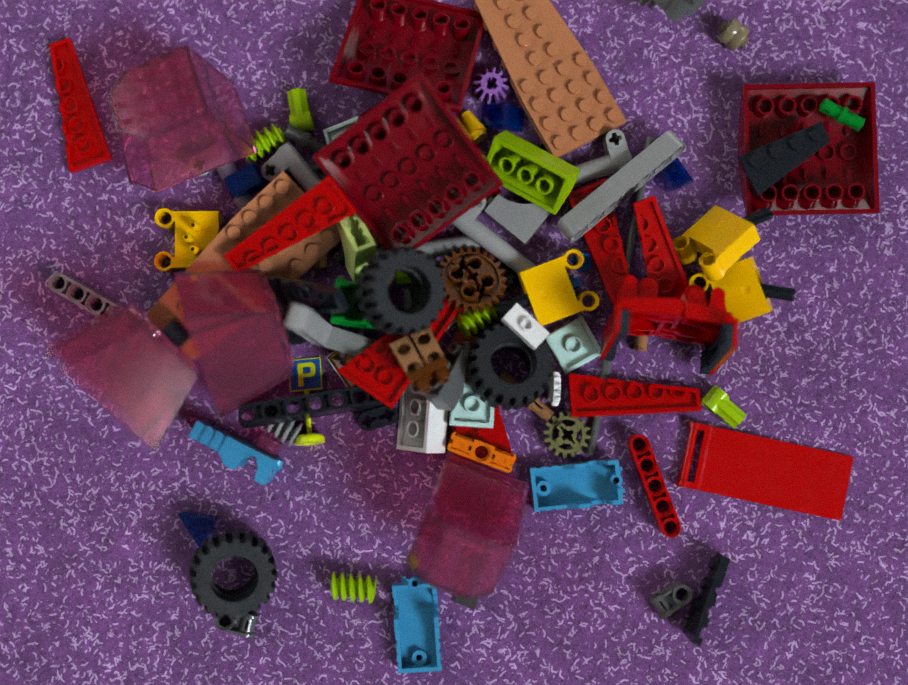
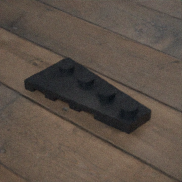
M822 121L740 155L738 159L755 197H758L828 144L830 139Z
M274 274L267 278L286 315H288L292 303L305 306L316 314L344 313L350 308L340 288Z
M718 552L716 557L713 556L709 562V573L707 577H703L700 583V594L693 599L691 615L685 618L682 626L683 634L693 644L700 647L703 641L699 637L701 630L707 628L710 621L708 619V610L715 606L717 600L715 589L722 586L731 560Z

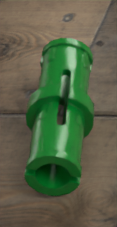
M827 98L824 99L818 111L835 119L836 123L847 125L856 132L862 128L866 120L849 111V108L846 106L841 107Z

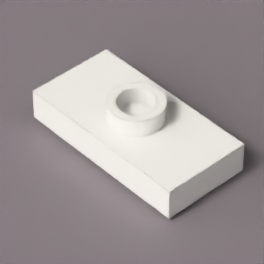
M518 303L501 319L533 351L550 334Z

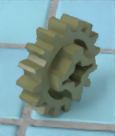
M560 411L558 418L553 415L551 416L552 423H545L549 429L543 430V433L548 435L543 441L550 442L547 449L552 450L554 448V455L557 456L561 452L562 458H566L567 453H569L574 458L575 451L582 454L581 447H588L585 439H591V436L586 435V431L590 430V427L583 426L586 422L585 419L579 421V418H571L570 411H567L566 416ZM562 420H572L575 423L567 426L562 423ZM554 427H556L557 436L553 439L552 432ZM561 427L567 431L571 430V433L569 434L571 440H568L567 438L562 439L564 433L562 432L563 430L561 429ZM581 431V438L578 442L576 440L577 432ZM565 443L569 444L572 448L562 449L559 446Z

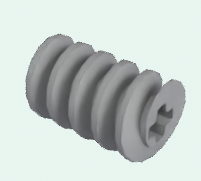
M268 408L264 412L268 417H273L277 414L273 408ZM295 421L268 425L267 432L271 433L275 430L274 437L278 438L282 435L281 442L284 444L289 441L288 448H290L297 435H300L302 432L303 424L300 423L295 426Z

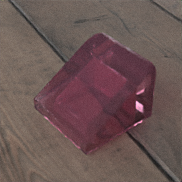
M263 433L257 443L258 447L273 456H276L285 445L267 433Z

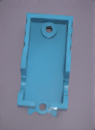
M207 419L197 420L188 436L218 451L223 464L232 470H235L238 466L243 467L251 456H254L257 459L256 464L258 465L254 481L262 485L272 482L276 472L280 469L283 470L282 465L284 461L281 460V457L236 434H232L227 429H222L217 424H212Z
M593 460L562 464L560 466L551 465V467L529 468L534 512H541V510L552 511V509L561 510L563 508H590L596 504H624L622 493H625V488L621 486L623 479L620 476L623 468L619 467V460ZM615 477L619 479L618 483L613 482ZM542 485L547 487L545 491H541L540 487Z
M423 575V578L418 576H412L410 579H406V576L401 577L402 582L392 584L398 674L442 671L437 580H428L427 575ZM416 580L418 585L413 586L412 581ZM422 655L423 658L418 660L416 656Z

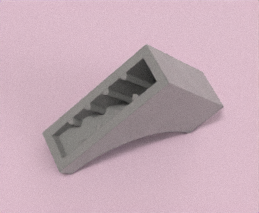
M499 194L495 198L491 196L484 207L486 208L484 215L523 247L551 214L534 203H515L503 198Z

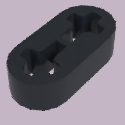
M388 406L363 412L359 416L358 425L365 431L391 425L398 420L399 412L395 407L389 408L390 412L394 411L395 413L392 416V421H389L388 418L380 420L379 416L386 413L385 409H388ZM365 415H368L369 418L377 417V421L372 422L371 427L362 423Z

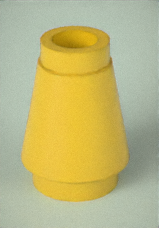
M470 110L461 114V122L476 144L482 142L488 135L486 127Z

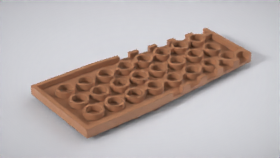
M474 0V7L480 13L484 21L483 26L493 40L492 45L502 59L501 64L510 76L509 81L548 153L560 158L607 134L609 131L623 126L627 122L595 65L550 0Z
M284 171L276 176L227 223L147 312V316L162 330L177 316L193 331V335L180 347L193 360L276 297L267 281L270 275L274 274L299 279L341 240L339 231L333 224L238 274L224 258V255L305 194Z

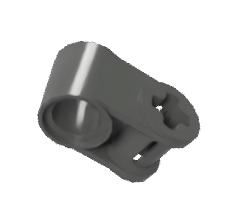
M675 581L664 589L652 594L648 601L658 611L659 619H665L676 610L688 604L692 600L693 593L685 582ZM678 589H686V593L684 596L676 597V591Z
M249 611V616L242 618V614L236 615V619H231L230 623H225L221 618L215 617L214 623L221 631L252 638L255 637L254 628L260 614Z

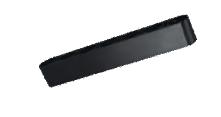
M356 386L244 404L238 410V422L244 428H254L378 408L385 404ZM359 394L364 398V401L358 403L353 399V396ZM333 398H339L342 400L343 404L340 406H335L332 404L331 400ZM317 401L321 407L314 410L310 408L309 403ZM289 405H296L299 411L290 413L287 407ZM268 408H273L277 414L273 417H268L264 412ZM245 412H251L254 414V418L247 421L242 418V415Z

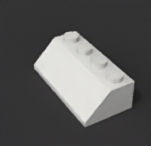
M410 383L400 397L396 449L421 453H445L448 410L437 409L424 395L419 393L416 387L412 388Z

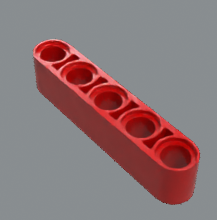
M632 434L627 439V448L659 531L666 537H676L681 531V524L649 440L644 435ZM637 438H640L643 442L639 450H635L633 447V441ZM644 459H649L650 467L647 470H642L641 462ZM656 479L658 487L656 490L650 491L649 482ZM664 500L666 502L665 509L658 511L656 508L657 503ZM672 521L674 524L673 529L666 532L664 529L666 522Z

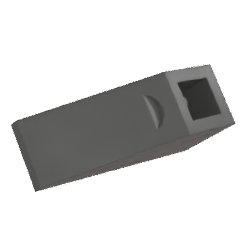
M452 341L444 355L448 363L451 380L440 385L435 377L429 381L432 389L423 394L439 410L453 411L463 394L470 349L469 341Z

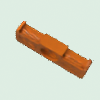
M456 432L452 433L447 446L449 451L507 473L512 471L516 460L515 454L511 456V453L497 448L495 450V446L477 439H474L473 442L471 438L460 434L455 435ZM485 446L488 449V455L485 458H478L475 454L477 447Z

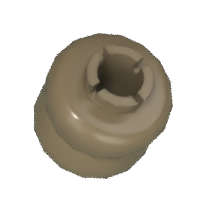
M732 18L729 22L726 19L717 30L720 32L718 41L726 44L731 51L736 50L738 47L741 50L750 39L747 37L750 32L749 28L741 25L740 21L736 18Z

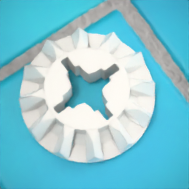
M554 372L548 386V402H551V406H558L561 395V375L559 372Z

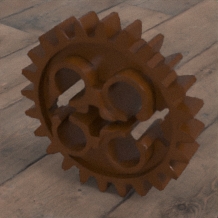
M468 246L467 252H464L459 247L458 254L452 250L450 257L445 255L444 262L440 261L438 267L442 271V274H440L441 279H445L446 283L443 286V291L446 292V298L448 299L446 306L454 304V311H457L460 307L462 308V314L470 310L472 316H474L476 310L483 314L484 307L491 311L492 305L497 306L499 300H502L503 292H505L507 287L504 285L507 278L502 277L505 269H499L501 262L494 263V255L488 258L487 250L480 254L478 247L475 252H472L470 246ZM464 259L460 279L453 278L451 275H457L460 267L459 263ZM469 265H474L478 269H473ZM482 282H486L490 286H485V289L482 294L483 298L480 301V303H478V297L480 289L482 287ZM464 292H469L474 296L468 297Z

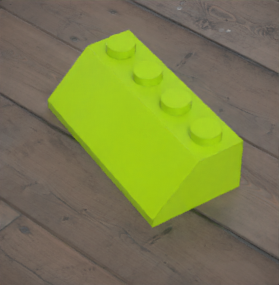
M507 130L494 137L487 156V160L503 182V187L554 215L557 214L572 191L580 173V169Z

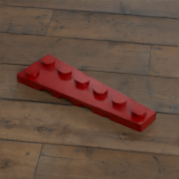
M69 37L49 44L56 91L60 101L59 110L63 120L62 129L66 139L65 148L69 171L74 174L113 160L73 40Z
M329 175L226 253L224 258L238 274L301 240L318 233L326 227L357 212V209L332 176Z
M602 179L570 192L567 200L571 209L595 191L607 179ZM614 210L583 235L613 308L617 292L622 288L624 278L629 275Z
M651 195L632 203L647 277L657 282L659 286L658 298L681 299L682 293L689 284L655 195Z
M579 374L567 375L571 418L702 411L700 390L696 388L664 386L654 383L646 384L638 383V381H621L612 378L604 379Z

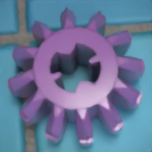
M495 67L492 68L491 73L485 68L483 70L484 75L478 73L476 75L478 80L473 82V86L476 87L474 94L480 95V102L486 98L487 105L491 104L492 99H494L496 104H499V98L505 99V92H509L510 87L506 85L509 79L508 77L502 78L504 75L503 70L496 74ZM488 83H490V85L491 83H494L495 89H493V87L491 89H488Z

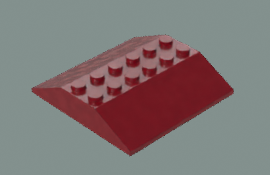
M357 0L332 68L329 82L390 96L421 72L451 110L461 113L476 64L484 30V21L480 13L475 10L432 0Z
M421 72L312 156L327 176H332L357 209V215L385 250L398 247H414L416 250L504 185L471 135Z
M875 82L742 85L737 134L738 157L822 121L830 139L828 144L758 197H755L738 159L739 181L746 216L767 207L771 209L773 216L880 213ZM827 98L841 107L846 106L849 108V111L866 120L862 128L856 132L847 125L836 123L835 119L818 111L819 106Z

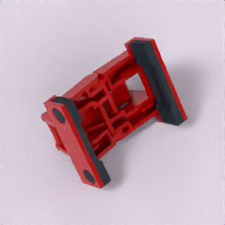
M626 276L623 280L622 288L617 292L613 312L602 332L599 359L613 361L619 342L625 340L627 335L649 337L656 335L666 339L701 346L703 351L700 357L701 370L699 373L713 375L737 349L739 319L734 318L732 313L726 311L725 292L722 288H714L710 298L707 300L705 299L706 293L704 289L696 284L687 286L682 293L681 299L658 298L659 286L655 280L644 278L637 284V279L634 276Z

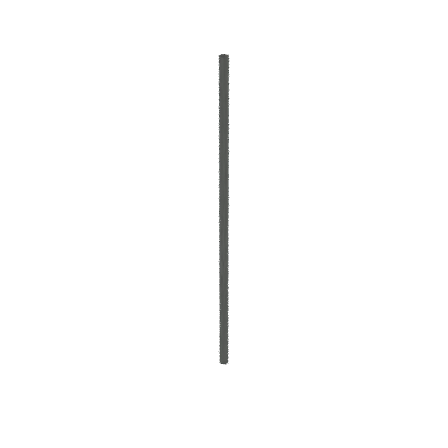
M646 137L644 149L653 143L655 138ZM646 184L636 191L634 203L644 198ZM633 209L624 251L628 272L630 271L637 234V224ZM603 360L600 378H609L612 361ZM592 417L589 433L591 439H588V447L585 454L594 455L601 417Z

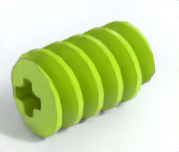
M272 123L271 131L263 127V135L256 130L255 138L247 134L248 141L239 137L241 149L248 162L249 157L255 162L257 161V154L264 158L265 150L271 155L273 154V147L278 150L281 147L280 144L284 145L287 143L285 136L282 135L283 131L280 125L277 128Z
M492 305L491 311L484 307L483 314L476 310L474 316L471 315L470 310H467L465 314L458 313L455 317L456 324L464 337L470 340L472 338L470 331L477 335V326L483 330L485 329L483 322L490 325L492 323L491 318L497 320V306Z
M333 571L330 586L333 600H337L341 594L342 601H346L349 595L352 602L358 596L361 603L364 602L366 597L368 603H372L376 593L377 575L374 581H371L370 575H367L364 581L361 574L354 580L353 573H350L348 579H345L344 572H341L339 578H336L335 571Z

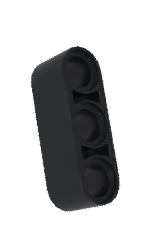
M177 316L161 331L177 349L193 335V331Z

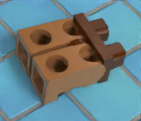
M430 327L426 330H420L419 333L410 334L412 342L407 335L389 344L395 359L400 364L412 388L416 387L421 395L432 389L429 380L436 377L440 385L451 380L447 360Z

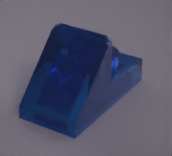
M678 158L659 172L664 180L666 192L693 183V178Z

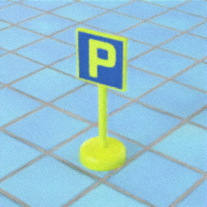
M321 357L288 360L290 392L304 391L305 395L310 394L309 391L323 389ZM310 418L306 419L307 434L297 435L294 440L296 446L319 445L325 443V436L320 433H312Z

